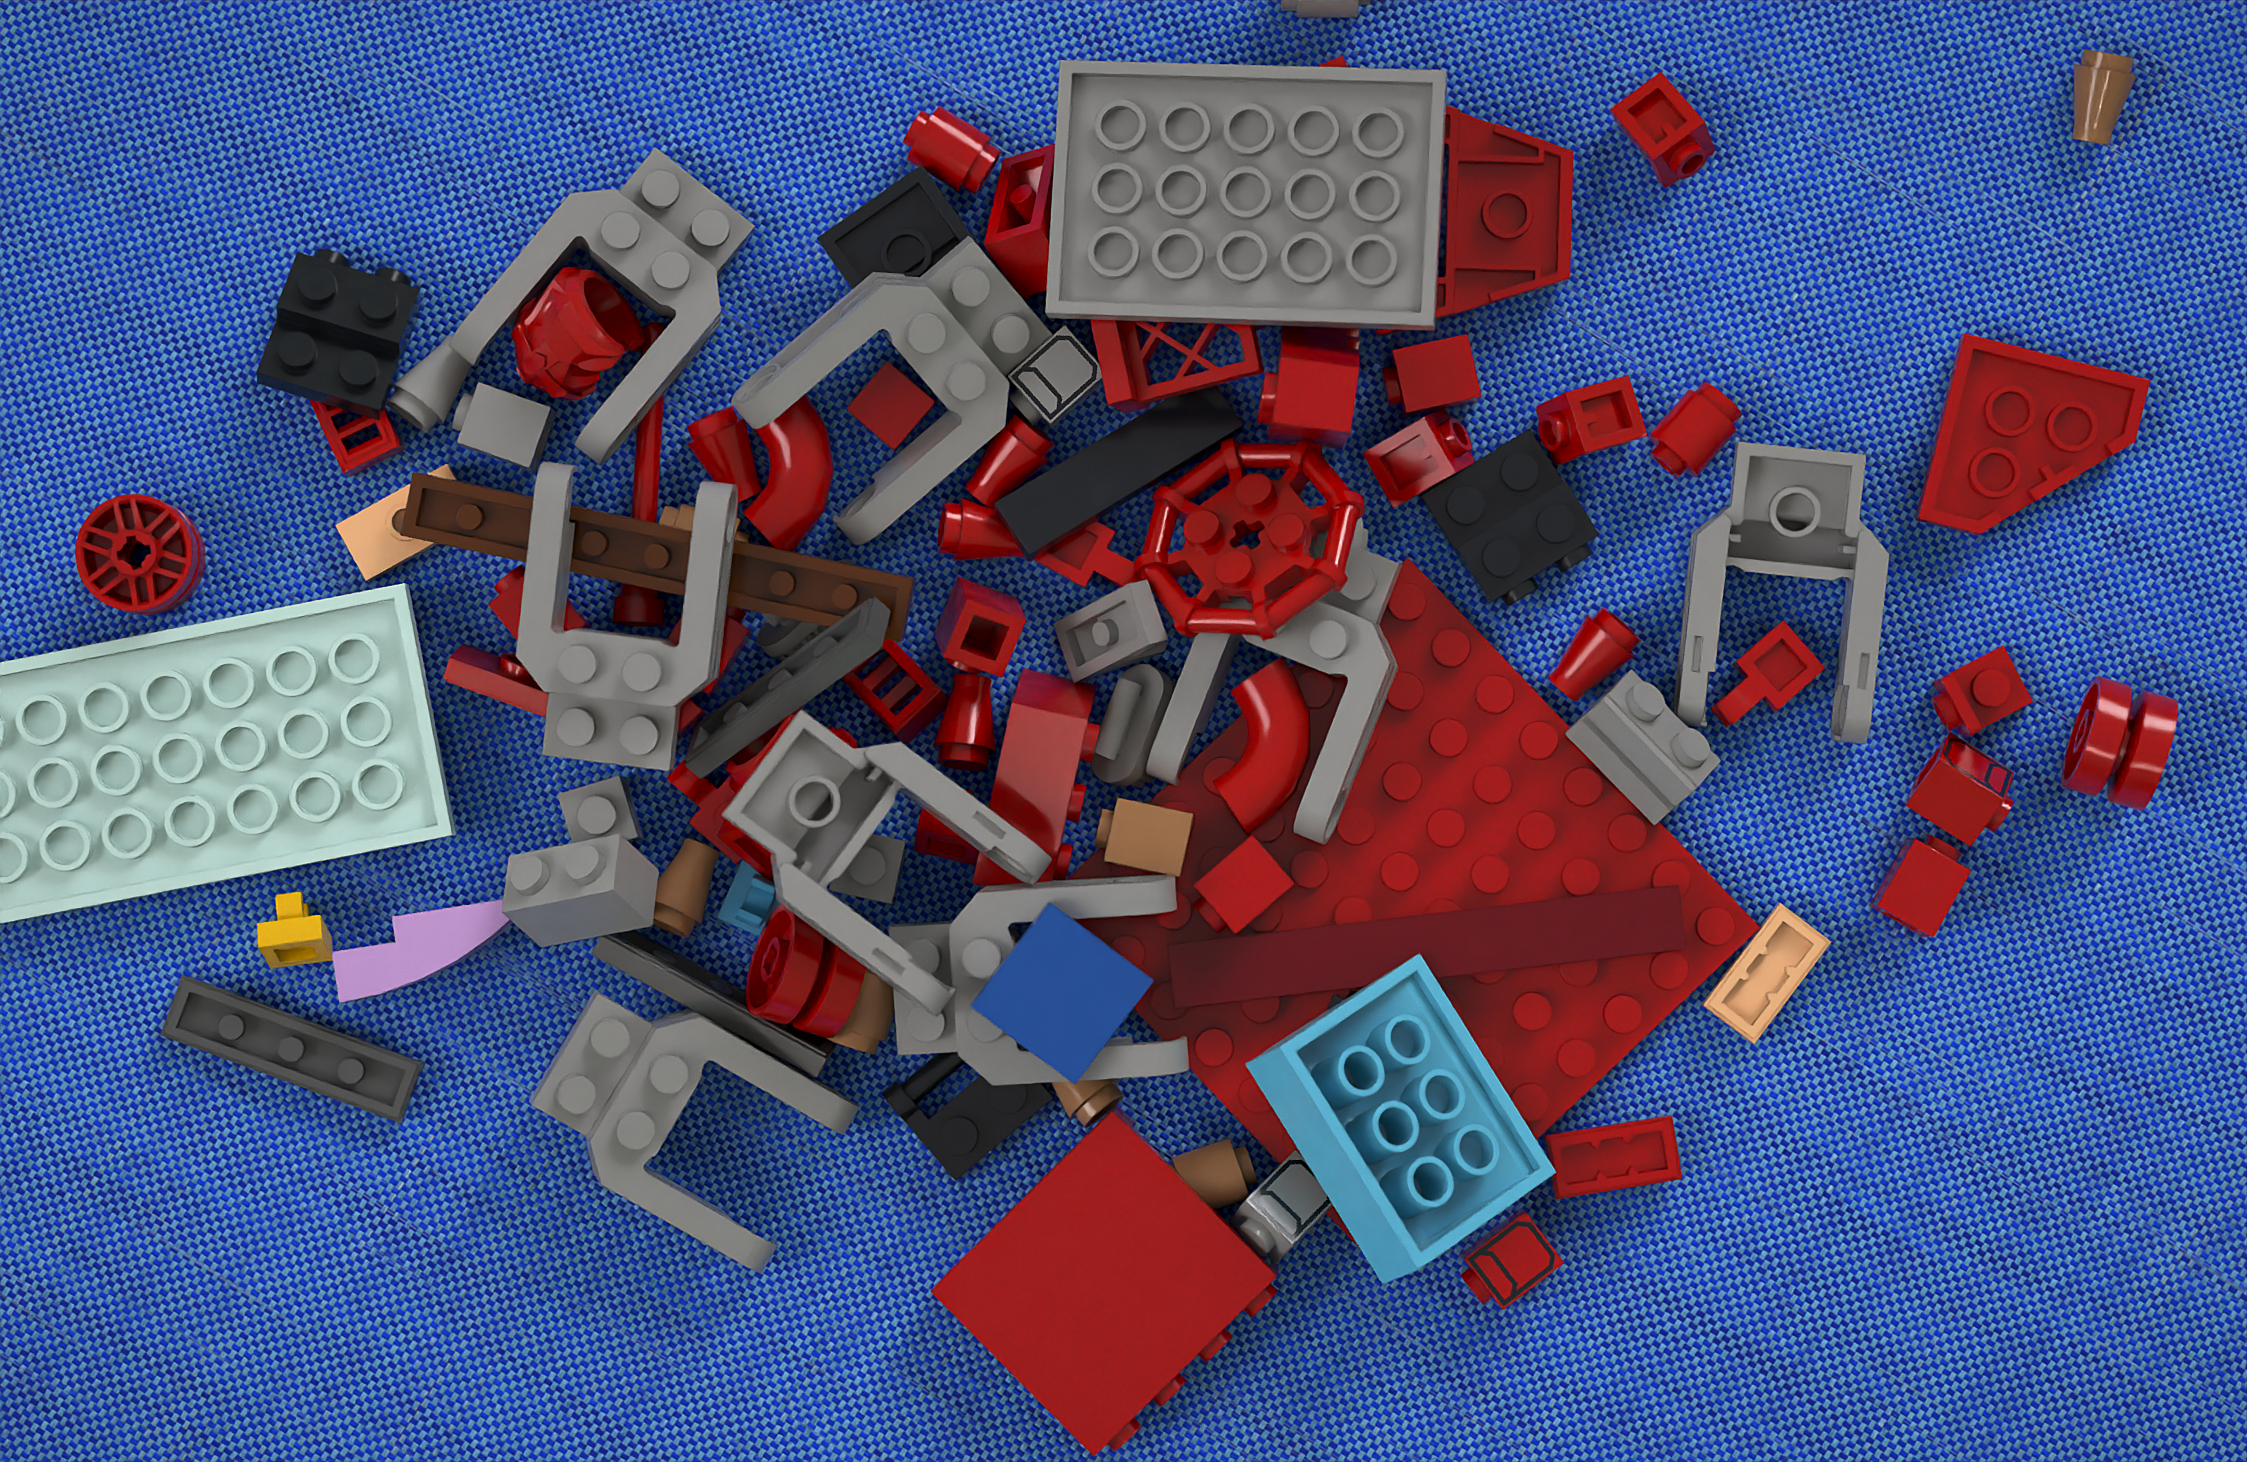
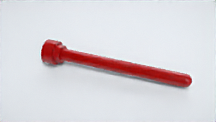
M654 321L644 327L645 342L641 347V358L666 329L662 323ZM664 394L647 412L636 430L631 517L657 523ZM622 584L620 596L613 598L612 623L634 627H662L665 600L658 598V590Z

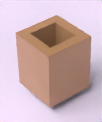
M1117 798L1115 811L1102 810L1095 846L1106 849L1105 863L1159 875H1173L1175 878L1180 879L1194 815Z

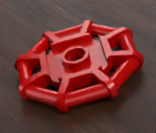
M1235 437L1222 440L1219 450L1170 485H1159L1151 496L1155 505L1142 554L1133 563L1135 577L1138 581L1148 580L1151 591L1175 620V630L1188 638H1193L1199 633L1260 635L1263 641L1277 637V629L1330 591L1340 592L1347 583L1348 577L1345 574V569L1357 521L1365 513L1363 496L1348 488L1322 456L1321 446L1312 440L1303 439L1298 444L1237 442ZM1246 468L1287 469L1280 480H1270L1266 475L1260 473L1247 475ZM1229 474L1231 482L1229 485L1199 506L1190 502ZM1309 481L1326 500L1325 505L1308 509L1300 499L1299 494ZM1179 519L1185 522L1183 525V534L1186 538L1182 550L1168 554L1176 521ZM1328 530L1322 558L1313 559L1309 552L1312 538L1317 542L1318 534ZM1260 531L1258 539L1261 543L1257 547L1250 549L1244 544L1237 548L1238 543L1245 535ZM1193 573L1203 587L1196 597L1189 598L1175 578ZM1304 577L1302 581L1271 602L1273 598ZM1229 596L1245 597L1247 602L1252 604V609L1218 607L1222 602L1232 603Z

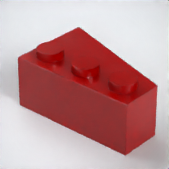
M1282 326L1276 373L1265 372L1258 409L1257 423L1269 424L1267 440L1298 444L1299 441L1307 439L1318 443L1321 447L1343 450L1351 433L1359 373V328Z
M1023 668L1010 708L989 809L1051 857V863L1037 882L1066 880L1074 846L1062 843L1066 821L1079 823L1087 785L1075 783L1080 760L1092 763L1100 725L1089 723L1097 685L1086 682L1073 683V680ZM979 851L973 884L986 886L1023 883Z

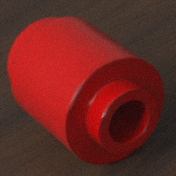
M938 106L932 115L922 110L903 139V143L911 148L907 161L917 167L922 165L928 174L959 192L962 188H965L975 195L988 179L1002 153L1001 150L990 144L992 137L941 106Z
M1703 382L1696 391L1688 390L1649 434L1650 440L1656 446L1650 455L1662 468L1676 478H1680L1684 472L1697 477L1736 433L1737 430L1734 424L1742 416V413L1721 391L1711 384Z

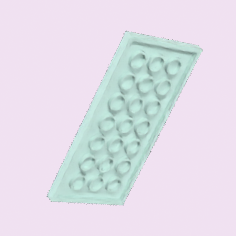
M402 583L0 663V924L456 835L409 584Z

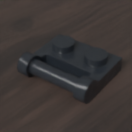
M958 1052L937 1053L901 1085L894 1081L881 1093L956 1181L1053 1098L1042 1083L991 1085L980 1075L929 1119L918 1106V1103L966 1063L958 1056Z

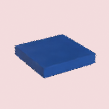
M1048 901L972 1001L970 1007L1075 1085L1154 980Z

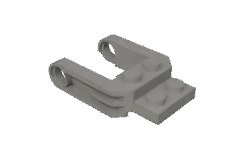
M655 147L619 191L617 189L570 193L465 318L453 335L449 347L476 367L479 364L478 359L480 355L488 348L506 325L510 329L513 328L522 307L534 297L537 299L579 248L583 249L593 264L659 316L672 319L667 328L590 419L575 442V446L601 466L618 450L651 407L666 392L719 328L721 308L717 277L755 232V225Z
M967 236L921 277H908L898 273L872 272L745 381L731 400L733 407L753 429L761 428L780 416L874 334L883 329V334L947 407L948 411L873 474L872 478L875 482L858 495L843 510L839 517L837 514L833 516L835 524L854 545H862L878 536L1005 427L1010 384L1005 376L1053 336L970 236Z
M1736 442L1729 505L1723 507L1691 533L1673 699V712L1687 726L1707 727L1705 719L1707 687L1710 672H1715L1726 567L1732 565L1738 570L1745 572L1832 581L1840 577L1845 578L1846 588L1832 706L1831 738L1832 741L1866 744L1872 718L1890 554L1859 519L1866 463L1865 454Z
M542 462L534 489L516 657L541 689L549 693L542 755L664 771L674 770L681 705L692 696L698 694L719 676L738 509L737 486L710 481H702L700 484L694 511L680 642L677 645L670 639L584 628L569 631L563 630L575 523L569 522L573 473L578 471V467L569 464Z
M1319 533L1317 542L1312 538L1309 552L1313 559L1322 558L1327 535ZM1351 545L1345 569L1348 581L1340 592L1330 591L1277 629V637L1263 641L1260 635L1199 633L1195 636L1153 743L1147 762V775L1175 786L1180 785L1181 780H1178V776L1186 763L1197 733L1204 734L1242 636L1248 643L1338 678L1346 676L1348 678L1346 689L1300 803L1293 828L1294 833L1325 845L1339 821L1399 668L1379 624L1403 565ZM1304 577L1273 598L1271 602L1302 581ZM1229 596L1232 603L1222 602L1218 607L1252 609V604L1248 603L1245 597Z
M800 710L721 816L772 853L771 862L776 897L779 903L915 1005L932 1016L937 1017L956 990L943 984L911 960L912 954L827 891V885L842 875L894 805L897 791L902 792L1009 874L1031 887L1034 886L1052 859L1034 842L903 743L897 742L853 749L804 711Z
M1142 875L1036 882L1033 887L1025 883L986 885L972 898L953 921L892 924L888 927L889 938L912 954L911 960L943 984L956 990L939 1015L934 1017L893 988L898 1055L958 1052V1056L991 1085L1069 1081L971 1008L970 1004L1021 938L1016 929L1015 922L1034 921L1048 901L1073 919L1164 913L1177 910L1175 876ZM1181 1036L1180 1039L1173 1041L1133 1043V1037L1110 1038L1078 1081L1163 1076L1186 1072L1189 1070L1187 1037Z
M595 990L529 1099L530 1104L585 1135L593 1174L601 1185L740 1264L762 1273L778 1247L775 1241L771 1239L770 1241L765 1240L732 1220L724 1210L644 1166L650 1158L656 1156L700 1082L702 1069L707 1061L719 1064L842 1135L847 1131L860 1106L784 1060L690 1008L663 1015L661 1019L648 1021Z

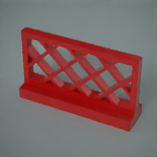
M1090 319L1107 404L1125 414L1150 408L1149 403L1265 373L1255 325L1224 324L1240 335L1245 361L1218 367L1202 356L1222 324L1208 323L1191 350L1166 334L1172 322H1158L1154 327L1146 321ZM1140 327L1151 333L1145 344L1143 343ZM1161 340L1187 355V358L1173 380L1152 385L1148 361ZM1198 363L1209 369L1192 374Z

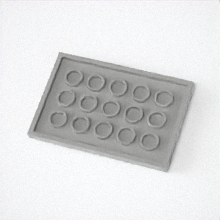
M1060 60L1046 315L1048 318L1435 331L1448 77L1446 70Z

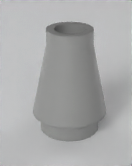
M446 336L435 350L392 385L395 392L388 400L390 407L411 425L425 433H429L436 423L444 424L470 368L473 366L449 347L452 339L451 336Z

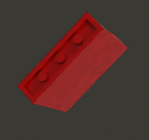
M1118 1105L1106 1114L930 1291L1093 1456L1106 1444L1115 1452L1126 1443L1141 1426L1134 1417L1151 1400L1159 1407L1164 1405L1187 1381L1180 1371L1197 1355L1204 1362L1212 1358L1232 1337V1334L1225 1327L1242 1310L1250 1317H1253L1278 1291L1271 1282L1277 1277L1279 1268L1273 1262L1268 1264L1132 1127L1135 1122Z

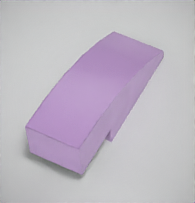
M503 899L392 916L395 942L332 952L339 1003L393 992L426 980L465 960L513 924L502 913Z

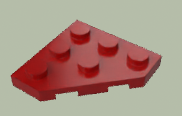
M1964 333L1960 337L1915 520L1976 536L1985 532L2134 443L2150 380Z

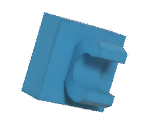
M742 859L717 918L759 937L771 914L781 905L777 901L775 883L764 878Z

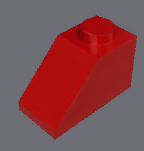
M1055 144L1002 160L985 237V248L1008 282L1022 298L1047 291Z

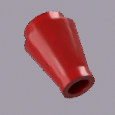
M733 406L721 409L686 426L692 439L687 445L714 482L737 486L738 502L754 496L763 490L756 472L746 420L744 418L738 419Z
M1015 412L1008 422L1005 423V427L991 438L973 476L966 483L965 488L980 502L994 509L995 502L1010 494L1050 461L1047 453L1055 443L1036 425L1032 426L1022 415Z
M963 498L960 499L959 504L948 502L943 504L937 535L938 553L951 554L952 561L1004 557L1026 558L994 509Z
M1603 606L1594 617L1587 614L1558 666L1548 678L1574 702H1577L1584 693L1634 658L1635 655L1631 651L1641 639L1624 622Z
M975 674L954 675L952 691L933 743V747L939 750L937 759L939 765L966 771L988 769L989 756L996 754L990 694L992 680L990 678Z

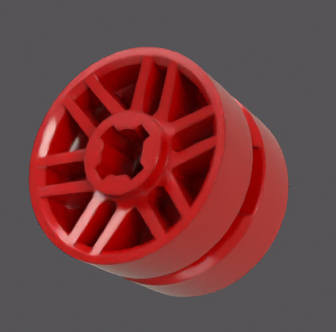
M140 494L118 496L107 500L94 509L81 526L75 547L77 569L87 589L106 605L136 615H159L182 605L192 596L200 584L206 562L204 542L194 522L180 509L154 497ZM140 544H144L150 547L151 554L146 555L141 563V567L132 563L131 556H135L141 548Z
M2096 676L2083 698L2070 734L2062 768V787L2095 797L2102 791L2108 781L2107 797L2110 802L2139 811L2144 810L2157 788L2169 755L2177 722V700L2143 690L2132 703L2130 685Z
M781 904L774 910L763 927L752 955L746 983L747 1009L751 1015L779 1024L792 1022L796 1029L825 1038L833 1037L844 1026L855 1006L864 980L866 967Z

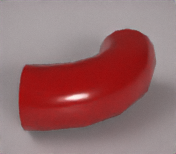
M806 393L775 420L761 428L753 429L768 450L770 472L767 484L759 496L742 511L775 548L792 552L802 543L824 513L834 474L828 428Z
M1283 657L1265 666L1230 692L1240 707L1247 723V744L1241 758L1226 773L1212 782L1247 834L1265 824L1294 795L1310 756V711L1294 672Z

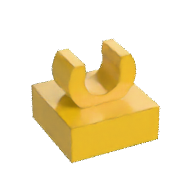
M302 892L276 895L278 920L257 923L258 948L270 969L332 961V936L321 915L310 916L309 905L303 903Z

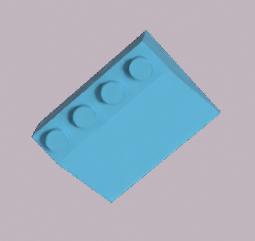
M1420 953L1308 1022L1245 1064L1382 1284L1421 1269L1556 1173Z

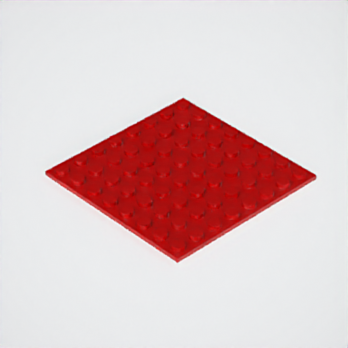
M1409 558L1402 563L1403 566L1379 624L1399 668L1339 821L1328 842L1323 845L1294 833L1293 828L1300 803L1346 689L1348 678L1346 676L1338 678L1297 662L1291 669L1310 711V756L1294 795L1265 824L1247 834L1214 786L1212 781L1226 773L1241 758L1247 744V723L1242 713L1180 772L1178 780H1181L1179 786L1168 783L1147 803L1194 815L1181 878H1175L1177 910L1145 915L1074 919L1154 980L1133 1009L1164 1041L1177 1040L1181 1036L1187 1037L1189 1068L1280 1165L1295 1150L1301 1156L1302 1154L1245 1064L1323 1014L1332 995L1345 1000L1350 989L1358 992L1364 987L1175 1009L1167 945L1679 885L1686 949L1435 978L1537 1140L1760 929L1757 923L1660 822L1653 825L1565 735L1570 727ZM1253 835L1293 881L1294 886L1236 936L1228 926L1224 927L1219 933H1216L1192 905L1201 897L1193 885ZM1099 848L1066 880L1159 874L1105 863L1106 849ZM1332 1206L1326 1214L1358 1246L1335 1207Z

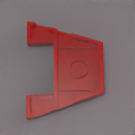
M1446 105L1444 148L1448 150L1445 264L1444 277L1437 278L1435 321L1567 282L1570 279L1573 151L1501 124L1489 123L1462 113L1460 109ZM1376 329V335L1386 336L1403 330Z

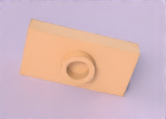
M448 464L429 473V475L457 480ZM410 484L335 525L367 582L376 579L438 544L400 536Z
M1778 903L1701 1005L1749 1042L1755 1044L1830 945L1831 941L1784 905Z

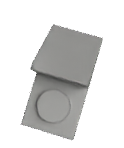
M1148 580L1128 583L1053 623L1073 683L1082 682L1158 655L1166 650L1165 641L1168 640L1160 611L1155 603Z

